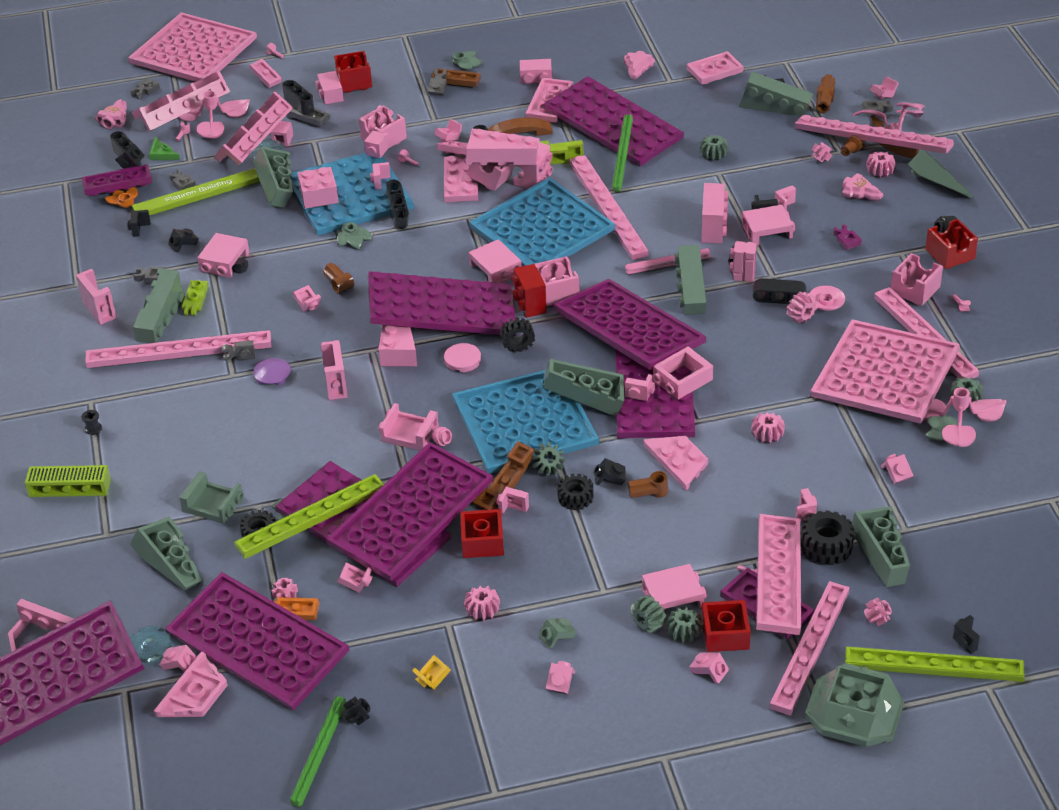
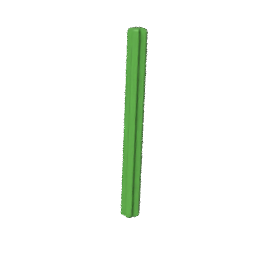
M626 114L623 118L612 182V190L614 192H619L622 188L633 122L631 114Z
M337 696L332 703L291 795L290 801L292 806L300 807L305 800L345 709L343 704L346 703V699L344 697Z

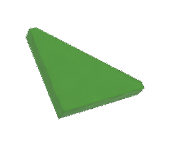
M154 137L149 153L150 160H180L179 153H175L171 147L160 142L157 137Z

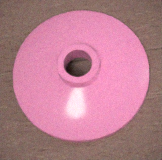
M819 286L812 289L809 293L817 301L816 306L820 310H836L845 303L844 293L833 286Z

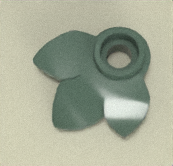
M476 51L456 52L452 57V63L464 70L478 67L483 61L475 57Z
M352 222L345 223L342 226V232L337 237L339 246L349 244L357 250L361 248L363 240H372V235L367 229L358 227Z
M944 415L942 418L930 416L926 418V422L932 429L925 436L933 440L942 441L944 440L942 438L943 428L948 425H957V421L949 415Z

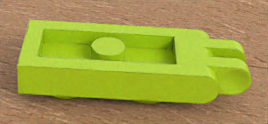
M190 281L182 304L184 315H189L191 311V315L196 316L197 311H201L209 288L208 281Z

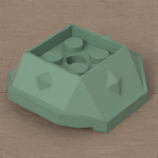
M843 663L816 680L805 712V719L809 723L811 722L814 728L823 736L868 747L894 740L904 701L888 674L867 669L865 666L859 667Z

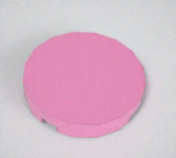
M468 343L453 345L444 354V363L452 371L460 370L463 373L472 371L479 366L481 361L480 350Z

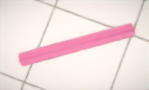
M708 248L700 249L701 260L710 258ZM674 255L626 264L625 271L630 275L677 264L674 262Z

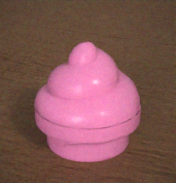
M438 427L433 432L432 439L437 445L445 446L451 442L452 433L446 427Z

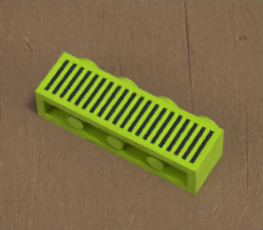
M108 465L29 466L25 486L29 497L107 496L111 477Z

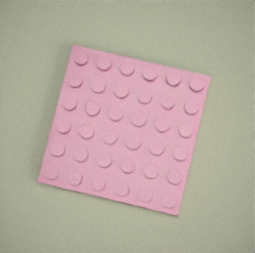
M181 12L129 56L128 60L129 63L196 82L218 70L221 71L257 38V33Z
M851 320L810 391L811 397L921 423L959 351L960 344Z

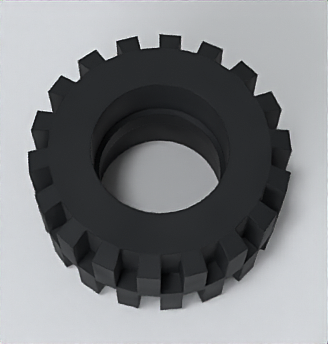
M826 510V512L818 511L817 514L812 513L809 518L804 520L801 547L802 552L806 553L808 559L812 558L813 562H820L821 565H825V563L834 565V563H842V560H847L848 556L851 555L854 541V525H852L850 519H846L845 515H839L838 512L832 513Z

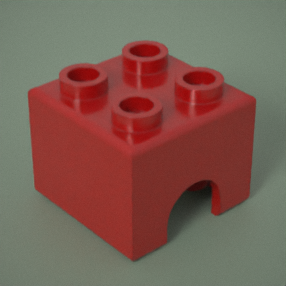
M365 51L334 56L335 71L343 92L351 93L354 90L372 88L371 68L367 62Z
M959 219L950 221L949 227L944 233H937V226L928 229L925 250L944 269H950L975 259L978 237Z

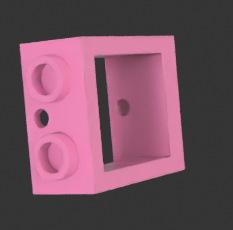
M686 347L654 365L653 380L669 394L680 399L713 380V365L690 347ZM683 365L693 372L680 381L669 374Z

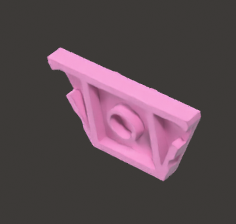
M686 436L643 440V446L685 490L690 488L692 480L697 479L700 472L708 465V458Z
M201 652L156 707L154 714L156 717H203L228 686L227 680L221 673H218L216 666L209 662L206 654Z

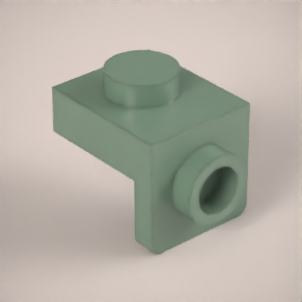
M566 618L546 619L539 632V637L548 648H553L557 639L574 638L577 631Z

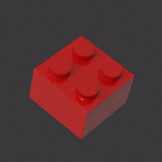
M530 264L514 268L512 282L515 290H513V297L515 301H518L520 312L523 311L526 318L547 313L546 285L536 265Z
M501 509L461 511L463 558L504 556Z
M745 600L702 602V623L706 652L750 650L751 631Z

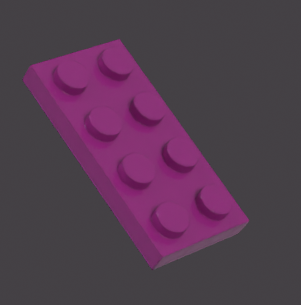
M148 164L84 176L82 177L85 195L96 196L102 192L112 193L118 189L127 190L133 186H146L152 183Z
M746 568L720 591V597L726 601L745 600L747 614L756 619L757 573ZM801 602L802 626L814 614V609ZM776 632L785 639H788L791 635H793Z

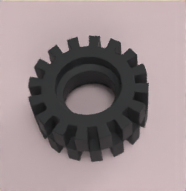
M516 317L515 321L509 319L510 323L506 321L504 323L505 326H501L500 336L502 344L508 351L513 350V352L519 350V352H523V348L527 350L528 346L531 347L533 345L532 342L535 341L532 324L528 320L525 321V318L519 320V317ZM515 333H523L519 337H511Z
M571 474V477L566 475L557 484L558 501L561 503V506H567L569 510L571 507H573V510H577V507L582 510L584 506L588 507L589 503L593 502V483L590 478L587 479V476L581 477V474H577V476ZM578 490V491H581V492H580V493H571L570 491Z
M258 510V513L251 511V515L245 514V518L242 517L239 524L242 538L258 531L253 530L254 528L266 527L276 522L275 516L271 512L268 514L266 510L263 513L261 510Z

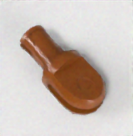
M851 136L846 140L845 145L841 147L840 150L842 151L840 152L843 156H849L851 153L860 151L865 146L866 141Z

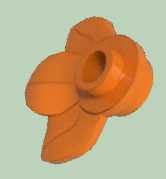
M135 187L130 188L127 192L118 189L113 192V196L105 197V199L110 204H117L120 207L128 208L134 204V199L138 196V190Z

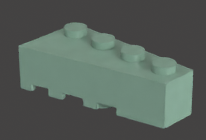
M752 71L739 107L802 116L806 114L813 93Z
M260 147L253 160V164L269 205L285 208L293 193L292 179H290L292 174L290 170L291 160H289L290 152Z
M699 245L678 246L677 253H674V262L677 264L678 293H681L679 306L680 308L683 307L684 315L706 313V296Z
M158 268V279L153 280L151 288H153L151 295L146 296L144 309H140L133 325L136 341L157 343L159 338L163 336L164 330L169 326L172 317L177 313L180 304L183 303L185 298L179 271Z
M554 359L549 360L544 373L543 388L617 417V413L620 412L624 402L623 374Z
M892 506L855 512L852 521L854 537L885 587L905 584L910 564L905 548L901 543L902 537L897 530V521L893 517Z

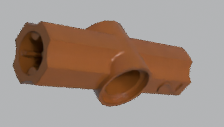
M826 74L822 77L820 86H818L816 109L819 113L830 111L831 102L834 99L835 78L831 74Z

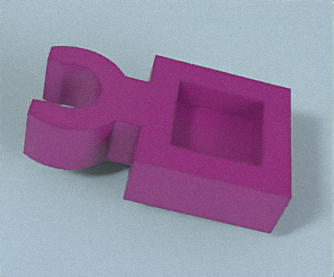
M842 224L841 230L834 227V235L837 236V241L845 250L861 245L862 239L853 230L848 231L845 224Z

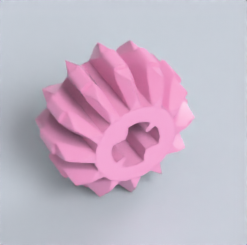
M882 151L869 154L866 161L868 173L880 178L881 176L887 177L891 175L895 168L893 155H888V152L882 153Z
M799 292L797 295H793V299L789 300L790 304L786 307L788 309L787 314L793 321L804 324L807 320H811V316L815 315L814 311L818 308L815 298L806 292Z
M767 412L765 414L758 413V416L754 417L752 421L751 431L755 439H761L762 443L765 441L769 443L771 441L778 442L779 438L783 437L785 423L781 419V415L775 416L774 412L771 414Z
M480 585L478 589L472 588L470 592L466 593L464 608H466L468 616H473L475 620L478 618L485 620L486 617L493 618V615L498 613L500 598L495 589L491 590L489 586L482 588Z

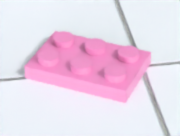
M727 51L688 63L686 69L703 85L741 73L744 66Z

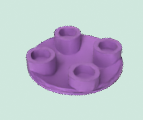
M270 358L258 363L254 368L253 374L258 384L282 385L286 382L285 379L289 376L291 368L285 360Z

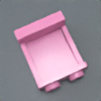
M783 205L742 211V227L750 242L759 245L760 236L783 232L786 233L789 239L793 238L795 224L790 220L789 212L784 209Z
M215 233L197 257L199 270L231 278L233 275L232 266L240 256L247 257L250 253L248 240Z
M499 239L469 252L470 266H478L488 275V282L504 283L509 281L514 276V268L522 267L521 260Z
M93 269L77 274L76 278L82 303L97 322L102 325L116 319L111 291L108 287L98 290Z
M339 340L322 342L321 350L329 400L348 398Z
M394 403L392 408L387 411L384 421L379 424L378 431L381 435V441L422 450L430 442L433 432L439 426L438 412L430 410L427 417H421L400 412L399 404Z
M690 564L642 575L644 595L653 596L655 601H659L660 606L664 607V609L695 601L699 608H701L702 602L707 597L704 586L699 584L698 573L693 571Z

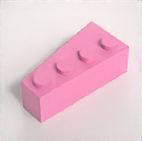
M472 129L467 146L466 165H472V162H480V165H487V162H497V165H504L508 162H512L513 165H536L540 138Z
M382 325L379 343L380 366H417L416 349L410 327Z

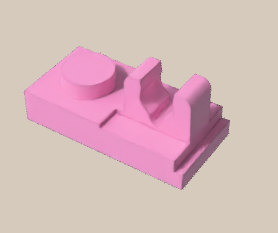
M263 59L250 65L254 74L268 88L282 82V77Z

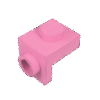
M885 77L882 85L872 84L870 91L875 93V96L880 99H884V97L893 98L899 83L889 77Z
M450 119L447 128H436L434 135L440 137V140L444 142L459 140L463 125Z
M388 162L372 164L373 173H370L371 183L375 184V190L382 189L381 179L391 177Z
M309 285L293 292L292 295L303 312L315 310L321 300V296L319 294L315 295Z
M648 374L646 381L627 378L625 382V397L648 401L650 393L653 394L655 389L652 375Z
M896 454L890 455L885 458L886 461L881 465L882 469L887 468L893 484L914 476L904 454L900 456Z
M506 487L497 498V505L501 509V514H504L507 507L527 512L529 508V494Z
M808 488L800 490V506L796 507L795 518L800 519L801 523L806 518H809L812 513L816 514L817 500L814 495H811Z
M346 563L337 582L360 593L364 586H369L373 577L370 575L372 569L368 567L366 571H363Z
M187 645L170 647L164 652L159 665L163 670L180 667L185 673L197 656Z
M699 653L689 666L693 674H710L714 683H720L729 670L720 653Z
M558 661V664L551 663L546 690L564 694L569 693L572 675H575L576 671L573 667H570V663Z

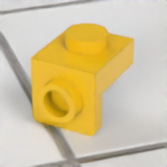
M433 655L420 671L416 668L412 671L417 675L415 680L424 688L429 685L435 690L451 669Z

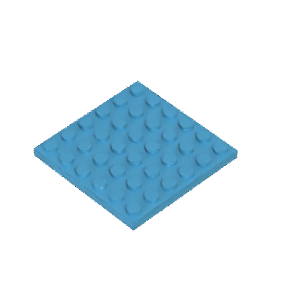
M365 153L356 154L348 158L292 172L290 179H292L293 194L317 235L342 229V226L348 222L357 225L390 215L386 199V184L389 180H398L390 167L391 177L381 179L382 189L375 190V184L371 183L370 173H373L372 164L387 163L384 156L374 158L365 155ZM331 167L337 186L339 203L305 209L299 187L298 172ZM402 186L408 210L413 209L414 203Z
M550 177L469 222L470 228L491 243L499 239L521 260L522 266L566 256L569 257L616 229L615 223Z
M545 370L452 393L453 401L487 473L490 474L502 470L508 461L507 455L517 441L533 449H539L541 443L546 446L548 442H551L552 448L556 444L559 445L557 451L563 450V454L599 445V438L581 404L578 401L543 388Z

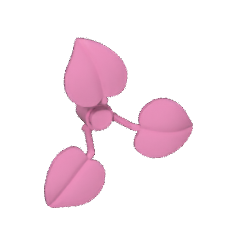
M209 90L204 92V98H202L200 107L178 118L183 121H193L197 116H201L205 106L209 110L210 122L200 123L197 126V133L205 138H217L224 132L222 122H213L212 110L216 108L217 104L222 113L226 112L227 116L236 118L246 114L250 99L227 101L221 105L216 92Z
M909 102L897 103L896 106H903L902 110L896 111V113H901L899 122L890 123V126H888L886 115L880 111L861 110L854 113L853 116L861 113L875 114L883 118L886 129L901 131L904 116L909 114L919 119L924 114V111H921V109L925 105ZM908 107H912V108H916V109H918V110H905V109H907Z
M960 387L954 390V394L950 397L947 406L941 400L933 399L923 420L926 421V418L930 416H944L953 403L954 408L959 411L958 426L948 425L943 428L942 438L953 446L967 447L974 442L976 432L971 426H962V412L969 406L971 413L977 414L978 419L982 421H996L1003 414L1006 400L983 399L971 402L969 390Z

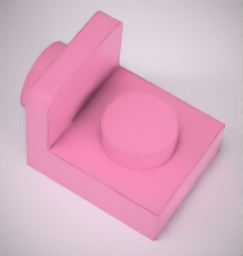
M793 185L775 191V199H777L778 205H783L787 211V205L795 203L796 188Z

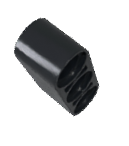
M286 80L282 83L284 99L304 115L314 112V101L311 93L294 80Z
M121 131L113 132L110 135L112 149L117 156L121 155L133 144ZM141 160L135 166H140Z
M392 179L386 184V199L391 219L395 228L405 229L408 226L409 219L408 207L401 183L396 179Z
M757 279L754 282L753 299L762 303L790 304L789 300L793 299V295H797L799 292H806V284L795 280Z

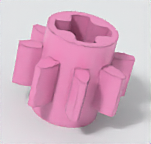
M823 142L820 145L815 143L811 149L814 152L812 156L821 163L824 159L829 161L832 157L830 153L831 148Z
M281 578L276 583H273L274 589L271 590L273 598H297L298 587L297 584H293L292 579Z
M877 597L866 604L867 608L864 610V614L870 623L876 622L880 626L890 620L888 615L892 611L887 601H880Z

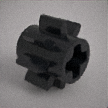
M354 696L343 704L346 708L343 711V716L350 724L356 722L359 726L370 718L369 714H367L371 710L370 705L365 699H357Z

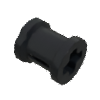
M96 410L85 411L81 417L86 425L84 428L86 434L96 435L100 433L102 426L98 422L99 413Z

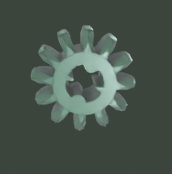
M716 135L704 137L700 144L702 157H706L707 160H720V158H724L728 151L726 138Z
M964 376L963 379L957 378L956 381L952 382L950 397L953 396L956 388L962 387L969 390L971 402H977L982 399L983 385L979 384V380H973L972 377L968 379Z
M548 442L546 446L541 443L539 449H534L535 455L532 456L531 460L536 461L533 468L540 467L538 470L539 474L545 470L546 476H549L551 472L556 475L558 473L557 469L561 470L563 468L561 463L565 462V458L560 456L564 451H557L559 445L556 444L552 448L551 442ZM547 455L549 456V459H552L550 463L548 462V459H544Z
M645 595L640 597L631 605L630 614L634 617L633 621L644 632L651 633L656 631L666 622V614L663 612L664 607H661L659 601L656 602L653 596Z
M687 607L685 610L677 608L676 612L671 611L667 620L669 636H673L674 641L681 639L682 643L685 640H689L692 643L694 638L699 639L700 633L703 630L701 614H697L695 609L689 611Z

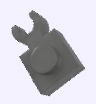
M435 68L434 73L436 77H431L427 92L430 95L444 96L447 80L445 79L447 71L444 69L442 74H438L439 70Z
M150 78L144 79L141 83L137 84V88L131 90L132 97L137 95V99H141L144 94L150 95L160 88L159 83Z
M872 100L862 102L863 110H876L882 113L883 111L892 112L893 104L890 105V100L882 102ZM865 113L866 116H875V114Z
M179 169L176 170L177 174L175 175L171 172L169 173L170 180L179 191L196 186L195 180L187 173L182 175Z
M148 267V270L136 268V274L133 275L134 281L140 282L145 280L146 283H152L153 280L158 279V268L166 269V267Z
M253 340L235 342V346L228 344L222 346V352H228L224 353V360H230L233 357H237V361L256 359Z

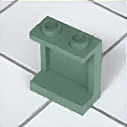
M199 471L179 499L182 512L224 524L233 515L238 504L243 501L244 493L239 483H236L233 489L208 482L206 473Z

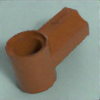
M326 264V267L323 269V275L331 282L337 294L354 287V280L350 273H344L336 264Z
M655 471L649 478L628 481L630 497L636 498L651 494L657 498L666 496L668 494L667 474L663 471Z

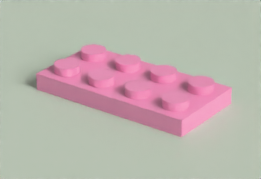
M542 78L526 111V117L557 123L559 118L557 115H553L545 110L544 103L571 87L573 81Z
M465 156L444 157V202L478 201V181H474L467 175L470 165H466Z

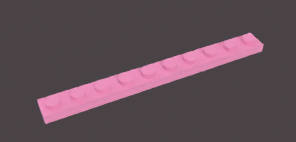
M802 115L795 122V129L848 138L855 136L860 140L947 154L954 146V140L945 137H934L928 134L921 135L897 129L890 130L884 127H872L853 122L847 123L823 117L816 118Z
M583 155L569 159L570 166L602 215L615 223L616 229L613 232L631 260L648 257V249L587 157Z
M270 330L86 350L85 363L87 368L228 353L222 352L223 345L235 346V342L253 340L255 349L272 348Z

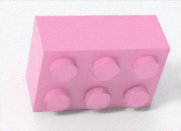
M704 183L701 243H723V236H726L728 191H725V184Z

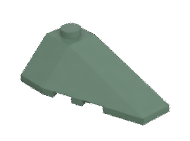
M923 149L908 164L912 168L910 171L916 177L921 176L926 180L966 197H973L960 182L955 180L956 178Z
M170 517L137 528L130 545L144 561L183 590L201 583L196 566L188 555L189 549L182 540L183 534Z

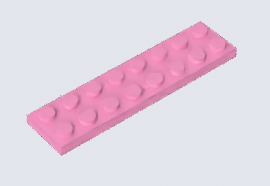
M759 514L756 630L800 635L801 551L800 519Z

